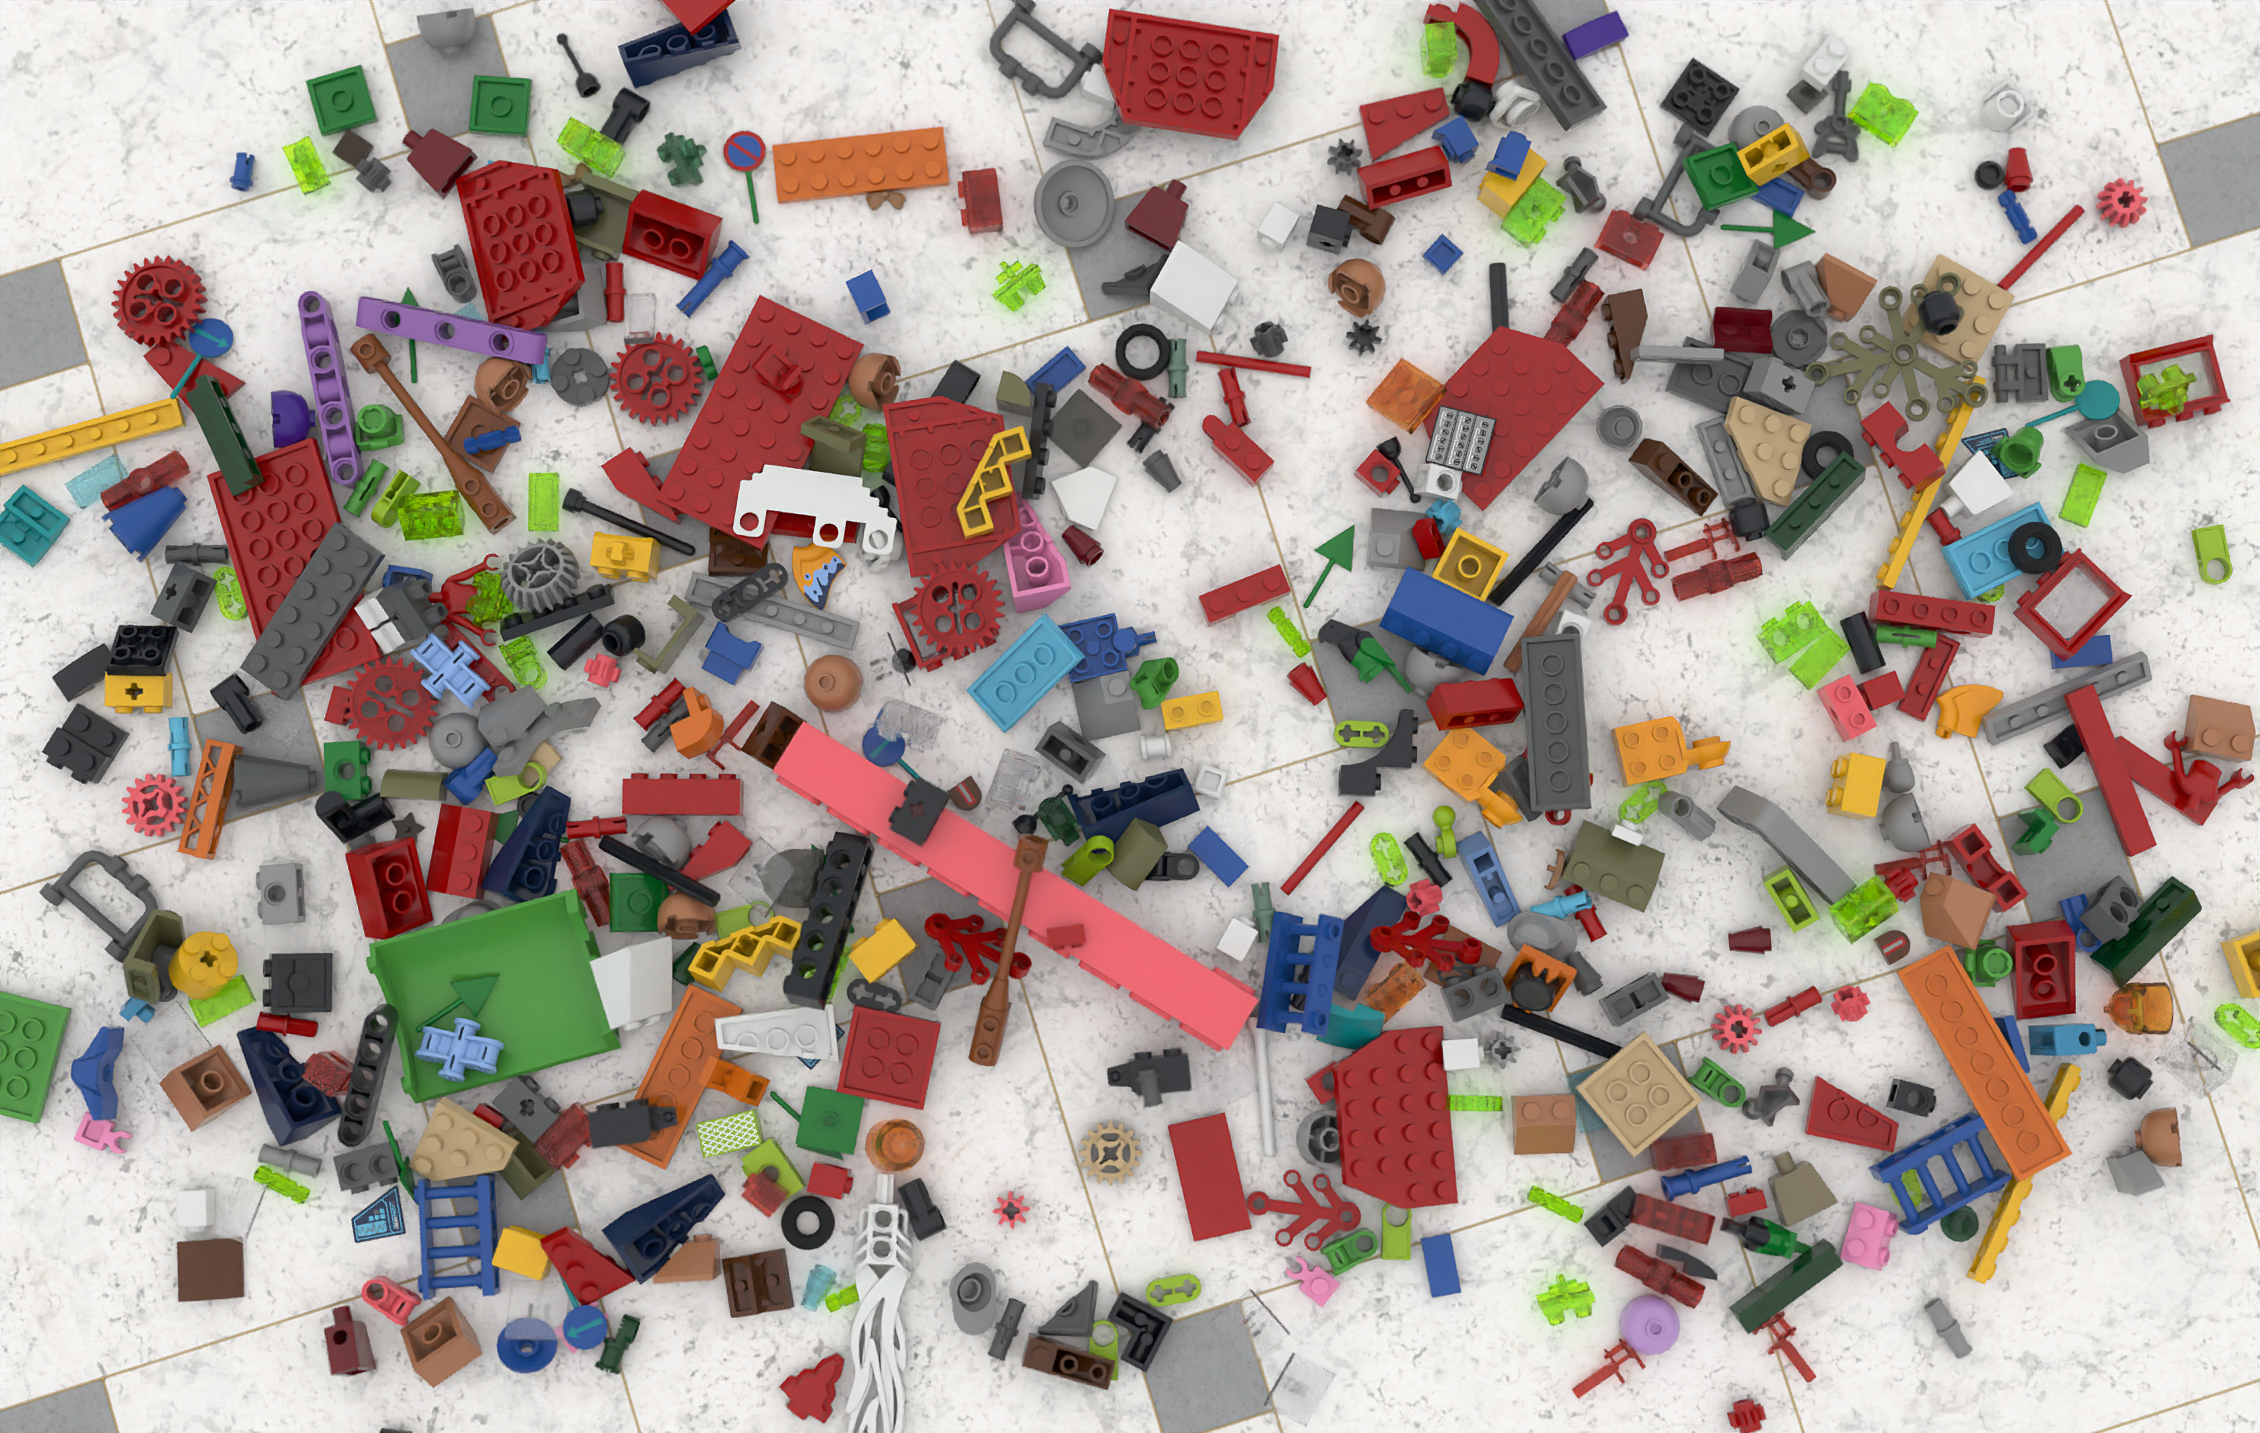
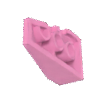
M1022 492L1016 493L1021 532L1003 544L1017 614L1046 608L1071 589L1064 557L1055 547L1052 538L1043 528L1028 500L1021 498Z

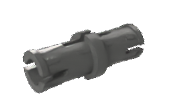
M1584 247L1572 265L1564 269V275L1550 291V295L1559 303L1564 304L1577 285H1582L1585 281L1584 276L1599 259L1598 255L1591 249Z
M200 543L186 546L167 545L165 550L167 564L178 562L193 563V566H201L202 563L228 562L227 545L207 546Z
M682 699L665 717L661 716L658 719L659 723L641 739L642 743L653 753L672 735L668 725H672L690 716L686 702Z
M1009 1298L1001 1322H997L995 1326L997 1332L987 1353L989 1356L1002 1361L1006 1359V1354L1013 1337L1018 1335L1019 1330L1017 1327L1024 1308H1026L1025 1303L1013 1298ZM1010 1317H1012L1013 1319L1006 1334L1005 1340L1002 1342L1001 1339L1003 1337Z

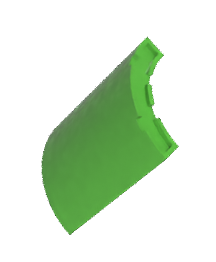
M576 888L369 944L370 956L366 957L367 968L370 974H375L387 1004L394 1006L399 1014L396 1035L404 1070V1076L401 1077V1085L404 1093H409L415 1104L621 1048L619 1029H610L590 965V961L600 958L601 953L594 931H588L584 920L588 918V915ZM499 975L476 1018L465 1003H462L428 1026L454 1032L456 1027L454 1024L455 1018L469 1019L479 1023L481 1027L480 1030L476 1031V1037L490 1038L504 1044V1049L500 1050L495 1065L497 1068L496 1074L465 1068L463 1073L465 1080L463 1083L439 1077V1070H443L444 1064L428 1062L415 1057V1052L420 1049L424 1036L422 1031L417 1033L415 1028L460 998L450 982Z

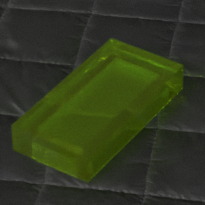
M2082 463L2078 464L2058 518L2083 528L2088 527L2108 473Z
M529 473L528 531L559 532V473Z
M1829 628L1788 671L1808 690H1811L1851 648Z
M239 975L231 979L214 997L203 1000L192 999L188 1003L200 1028H204L255 1002L256 999L245 976Z

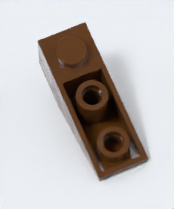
M1642 288L1608 295L1603 301L1604 304L1601 305L1603 321H1608L1610 330L1607 333L1608 346L1610 350L1614 349L1616 360H1613V370L1616 378L1620 377L1621 385L1626 384L1631 378L1635 362L1630 360V350L1640 345L1648 318Z
M1644 438L1628 460L1648 480L1700 517L1703 516L1718 495L1709 484L1662 441Z
M1029 1332L1021 1364L1026 1368L1108 1391L1116 1361L1070 1344Z

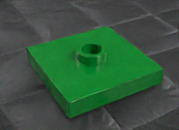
M361 65L306 80L319 130L323 137L378 121L365 72Z
M474 75L469 132L471 134L528 138L533 81L526 78Z
M1735 142L1686 157L1682 161V165L1706 212L1756 196L1759 192L1756 183L1745 172L1737 152L1739 150Z
M609 873V932H658V910L661 903L669 896V885L646 873Z
M807 1085L795 1144L853 1155L865 1098Z

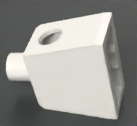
M1980 450L1971 455L1942 486V490L1948 498L1938 505V508L1942 509L1948 519L1958 512L1965 519H1969L2011 497L2015 493Z

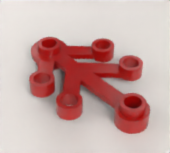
M1639 518L1634 520L1629 525L1627 534L1611 542H1602L1596 547V556L1600 560H1608L1615 551L1631 545L1627 557L1600 570L1593 569L1586 577L1589 586L1599 587L1606 579L1622 572L1613 601L1603 610V619L1610 626H1618L1627 619L1628 612L1624 604L1633 577H1635L1642 591L1641 600L1645 605L1653 606L1660 600L1659 591L1653 588L1639 560L1642 550H1644L1652 564L1650 573L1654 578L1662 579L1669 573L1668 564L1662 560L1653 543L1657 534L1656 527L1648 519ZM1637 529H1644L1646 537L1639 538L1636 534ZM1602 546L1609 548L1610 553L1608 556H1603L1600 553ZM1662 565L1665 570L1664 574H1657L1655 566ZM1593 573L1600 575L1601 580L1599 583L1592 582L1591 575ZM1647 592L1655 594L1654 602H1649L1646 599ZM1610 610H1616L1619 613L1617 620L1610 618Z
M1414 911L1405 912L1402 921L1392 927L1379 926L1373 928L1370 932L1371 946L1375 950L1383 953L1393 950L1414 968L1423 967L1427 958L1439 970L1444 972L1451 971L1455 963V957L1450 953H1438L1435 950L1455 952L1457 957L1467 964L1478 963L1483 951L1480 941L1472 937L1465 938L1462 942L1432 939V937L1444 934L1448 930L1450 921L1443 915L1433 916L1431 925L1411 936L1402 934L1408 930L1418 929L1421 917Z
M934 913L926 919L924 930L929 937L938 940L946 956L944 967L951 972H957L963 964L964 959L961 954L956 952L953 941L961 946L972 968L971 981L977 985L986 984L990 976V970L984 966L979 955L999 964L1001 952L985 944L993 943L995 946L1002 948L1007 929L999 927L994 931L980 933L984 926V920L979 915L973 914L968 918L951 920L946 914ZM966 930L971 934L965 935L959 931ZM1015 952L1009 976L1013 979H1021L1027 976L1032 966L1031 959L1024 953Z
M1289 1169L1284 1173L1283 1181L1295 1191L1304 1204L1269 1199L1268 1195L1262 1191H1254L1247 1198V1207L1254 1215H1263L1267 1211L1301 1216L1288 1227L1281 1228L1275 1233V1240L1282 1247L1289 1246L1293 1241V1237L1319 1218L1331 1221L1316 1233L1311 1232L1305 1236L1304 1244L1310 1251L1319 1250L1322 1242L1339 1229L1342 1231L1354 1230L1361 1221L1359 1208L1352 1202H1343L1331 1187L1329 1177L1322 1173L1314 1176L1312 1185L1317 1191L1324 1194L1333 1208L1320 1206L1302 1183L1300 1173L1294 1169ZM1290 1173H1295L1298 1176V1180L1294 1184L1287 1182V1176ZM1320 1177H1324L1327 1180V1185L1324 1188L1316 1186V1180ZM1257 1198L1264 1200V1206L1261 1209H1256L1253 1206V1202ZM1344 1211H1349L1352 1214L1349 1222H1344L1341 1219V1214ZM1282 1232L1289 1234V1240L1286 1243L1278 1240V1236ZM1312 1236L1317 1237L1319 1240L1318 1245L1315 1247L1308 1245V1239Z

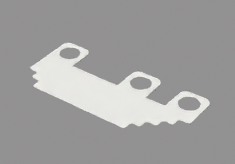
M764 465L763 473H754L751 481L742 480L740 482L733 530L738 535L759 537L763 533L767 510L816 516L813 533L814 544L823 547L839 548L843 543L846 521L866 523L862 544L863 550L867 553L888 555L893 549L897 519L887 516V508L879 507V499L870 496V488L862 486L863 479L860 477ZM748 512L756 514L759 519L757 528L752 531H746L740 525L742 515ZM828 523L834 524L838 528V537L832 542H826L820 537L821 527ZM877 530L885 532L888 536L887 545L881 549L873 548L869 542L870 535Z

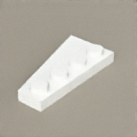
M832 1002L826 1003L824 1010L801 1006L714 1018L718 1049L839 1062Z

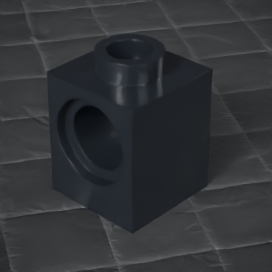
M1893 1078L1886 1107L1928 1118L1929 1112L1932 1113L1936 1105L1935 1089ZM1916 1091L1919 1101L1915 1106L1911 1107L1907 1098L1910 1092Z

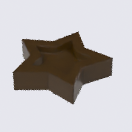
M412 812L403 820L392 821L397 830L395 839L414 837L415 846L417 834L426 828L416 823Z

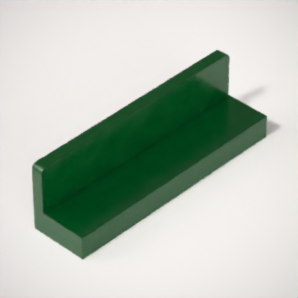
M206 374L195 379L198 387L189 391L186 397L231 494L238 496L265 482L264 477L218 379Z
M1845 451L1764 532V537L1781 551V558L1784 561H1787L1864 482L1866 468Z
M2171 876L2137 910L2140 914L2128 925L2130 928L2128 933L2119 940L2113 938L2102 944L2098 950L2089 956L2091 961L2107 972L2118 988L2124 987L2202 910L2194 890Z
M1823 1238L1730 1306L1729 1309L1743 1329L1749 1334L1844 1264L1835 1253V1247Z

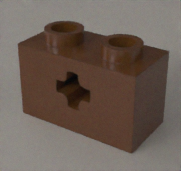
M771 701L741 748V751L773 770L805 720L787 708Z

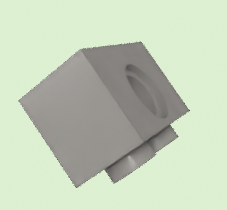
M288 863L259 866L260 872L256 874V885L258 890H261V902H258L257 911L259 919H262V924L275 925L306 922L303 864ZM281 886L285 890V897L281 902H278L274 897V893Z

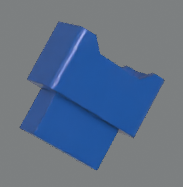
M718 621L705 645L710 652L701 668L735 686L744 669L751 672L764 645L757 641L747 643L730 634L725 624Z

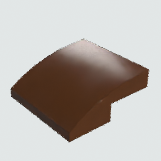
M710 527L709 576L749 577L768 564L769 539L763 551H760Z
M243 1237L177 1242L178 1302L244 1297Z
M785 1248L722 1259L731 1318L758 1315L764 1312L794 1307Z

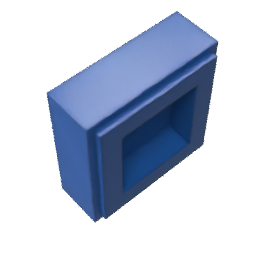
M1441 234L1422 257L1444 276L1464 252L1446 236Z

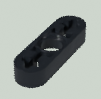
M769 563L714 599L712 603L714 616L722 622L735 620L784 588L789 580L787 570L779 563ZM774 569L775 572L782 571V574L779 576L781 581L777 584L774 581L765 584L769 590L764 593L762 585L756 579L761 576L764 582L771 577L769 573L771 570ZM749 584H753L758 588V596L751 601L745 600L742 596L743 588ZM736 593L744 606L740 608L736 603L730 608L732 612L730 615L727 616L725 613L719 614L718 611L721 610L720 603L723 601L727 604L732 603L735 599L731 595Z

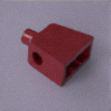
M430 129L424 137L411 130L403 139V144L412 150L407 157V161L442 199H445L456 185L455 179L463 176L478 158L469 147L435 129Z
M1172 179L1166 191L1153 186L1126 218L1125 229L1171 253L1180 237L1189 211V205L1180 200L1187 189L1186 185L1176 179Z
M350 1305L332 1309L335 1325L324 1329L331 1375L350 1377L375 1370L376 1364L365 1323L352 1319Z

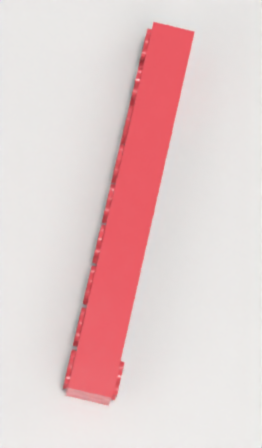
M803 721L773 769V772L779 775L776 781L817 806H820L821 802L829 806L826 811L868 837L871 832L879 836L876 841L877 843L917 867L921 863L928 866L929 869L926 873L967 898L972 893L980 898L977 902L978 905L1009 923L1021 871L1013 865L1016 853L1014 849L947 808H944L923 847L889 829L892 823L888 822L895 807L901 808L907 797L903 796V793L908 784ZM922 802L918 806L913 805L910 810L914 812L912 818L916 819L918 815H925L926 811L922 809ZM1045 868L1042 869V872L1032 873L1021 924L1030 929L1027 935L1049 948L1046 929L1084 924L1086 943H1082L1083 947L1072 948L1071 945H1065L1063 950L1055 952L1066 959L1070 955L1081 960L1078 964L1079 967L1118 990L1121 985L1131 991L1128 997L1169 1021L1171 1017L1176 1018L1181 1022L1179 1028L1216 1051L1220 1052L1222 1047L1229 1050L1259 1000L1254 997L1256 993L1254 989L1218 967H1214L1213 970L1208 969Z

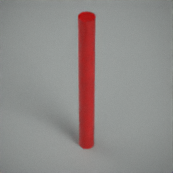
M2076 204L1997 286L2007 291L2085 212L2084 209Z
M1197 350L1196 362L1306 378H1310L1311 366Z
M1358 801L1353 803L1280 887L1286 895L1289 896L1365 809Z

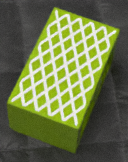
M757 1108L696 1123L703 1158L761 1145L765 1142Z

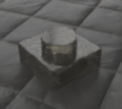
M1802 79L1789 90L1786 96L1807 115L1829 93L1824 88L1819 92Z

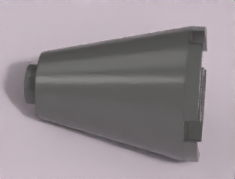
M235 754L234 784L235 791L239 795V800H236L238 812H246L310 795L311 789L316 788V772L310 771L309 765L247 754Z

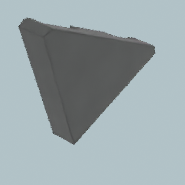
M1163 254L1157 263L1145 267V264L1124 273L1125 278L1117 282H1104L1101 286L1104 295L1150 296V290L1165 265L1169 254Z
M1095 1280L1089 1281L1088 1286L1056 1311L1057 1314L1043 1327H1039L1037 1333L1048 1336L1092 1337L1098 1282Z

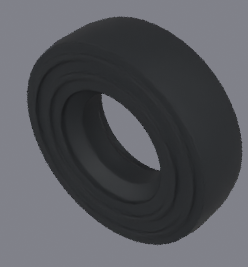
M1834 431L1818 432L1805 443L1802 451L1801 465L1804 472L1814 481L1826 469L1816 459L1817 451L1821 447H1832L1838 456L1845 451L1854 458L1851 443L1840 433Z
M2029 522L2018 527L2012 533L2008 543V552L2011 561L2019 570L2027 574L2037 575L2045 573L2057 565L2062 555V543L2059 535L2051 526L2042 522ZM2029 538H2037L2043 543L2045 551L2040 559L2032 558L2027 553L2026 542Z
M803 1196L792 1201L784 1210L781 1219V1228L786 1240L794 1247L802 1250H813L824 1245L830 1239L835 1227V1218L830 1206L822 1199L814 1196ZM806 1211L815 1213L819 1218L818 1230L810 1235L803 1234L797 1228L798 1216Z

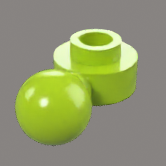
M1440 805L1434 810L1432 815L1433 822L1436 826L1440 827V836L1435 837L1437 854H1442L1444 859L1456 858L1455 837L1451 827L1455 822L1456 814L1450 806Z

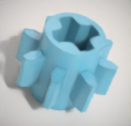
M1439 498L1425 511L1429 515L1428 518L1434 517L1439 532H1445L1447 536L1454 532L1463 522L1459 519L1461 509L1451 499L1443 503L1442 499Z

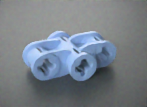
M432 631L430 634H427L428 637L417 649L413 648L410 651L421 664L433 673L428 679H423L421 684L439 700L443 697L442 693L449 688L461 702L472 709L474 707L473 702L485 690L489 691L492 688L479 674L469 667L474 659L478 660L481 656L462 639L458 642L459 646L455 651L451 650Z
M455 1018L454 1024L456 1027L454 1032L428 1026L423 1027L422 1033H424L420 1049L415 1052V1057L428 1062L444 1064L443 1070H439V1077L463 1083L465 1080V1076H463L465 1068L496 1074L497 1068L495 1065L500 1050L504 1049V1044L494 1039L476 1037V1031L480 1030L481 1027L479 1023L469 1019Z

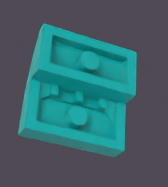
M23 484L3 505L5 510L0 514V545L34 568L59 538L70 519Z
M1331 1003L1326 1037L1317 1036L1316 1040L1337 1047L1357 1049L1381 1035L1385 1014L1360 1003H1357L1354 1011Z

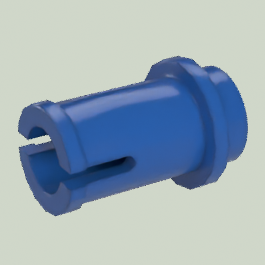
M243 152L236 154L234 174L230 177L229 181L232 183L231 187L233 189L249 191V188L253 186L251 176L255 156L250 154L249 158H246L247 153Z

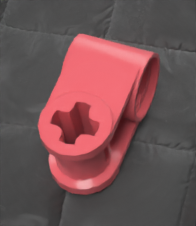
M384 1275L370 1279L363 1285L361 1290V1296L367 1304L401 1326L408 1324L407 1318L416 1305H420L422 1302L421 1297L416 1293L400 1286ZM373 1283H378L383 1287L384 1295L382 1298L375 1297L372 1294L371 1287Z

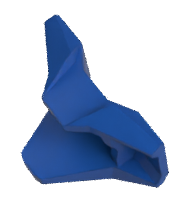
M102 1026L84 1055L72 1062L71 1079L81 1091L93 1121L112 1120L117 1117L118 1096L112 1082L114 1063L123 1049L124 1027Z

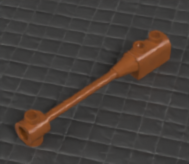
M371 333L357 340L350 348L351 353L368 374L378 372L443 456V460L455 483V488L489 532L495 535L517 518L486 476L450 448L387 366L392 357L377 337Z
M1021 834L1019 836L1013 865L1021 871L997 974L986 996L982 998L968 1056L970 1061L978 1065L995 1066L1000 1056L1012 1003L1008 1002V975L1032 873L1042 872L1049 844L1048 840L1040 836Z

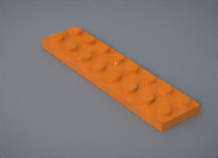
M1949 944L1896 972L1975 1110L1982 1117L1986 1129L2017 1182L2072 1155L2068 1145L1951 945Z

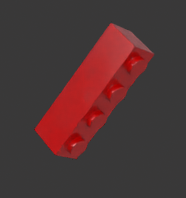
M631 773V779H623L622 814L743 816L744 781L736 779V774H719L718 779H707V774H689V779H678V774L663 773L660 774V779H649V774Z

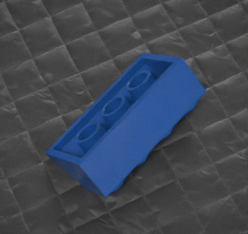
M1408 566L1386 608L1379 627L1485 676L1514 616Z

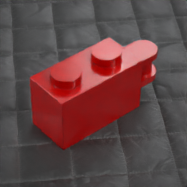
M1208 415L1204 418L1202 429L1213 440L1211 449L1254 487L1270 471L1275 461L1233 422L1226 426L1215 415Z

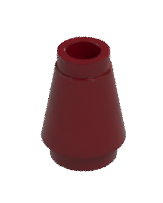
M1074 525L1069 526L1061 536L1080 564L1091 567L1104 553L1100 542Z
M1761 925L1728 934L1730 951L1763 955L1767 951H1772L1770 928H1762Z
M1664 972L1661 984L1666 992L1691 1004L1692 1001L1700 1002L1705 981L1698 979L1699 976L1669 974Z

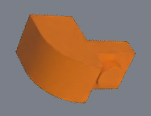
M693 686L683 690L690 716L669 725L677 751L687 759H692L713 748L719 741L724 728L723 716L712 708L709 697Z
M711 1055L698 1080V1083L705 1087L724 1092L738 1101L756 1107L759 1106L770 1082L766 1077L725 1058H717Z

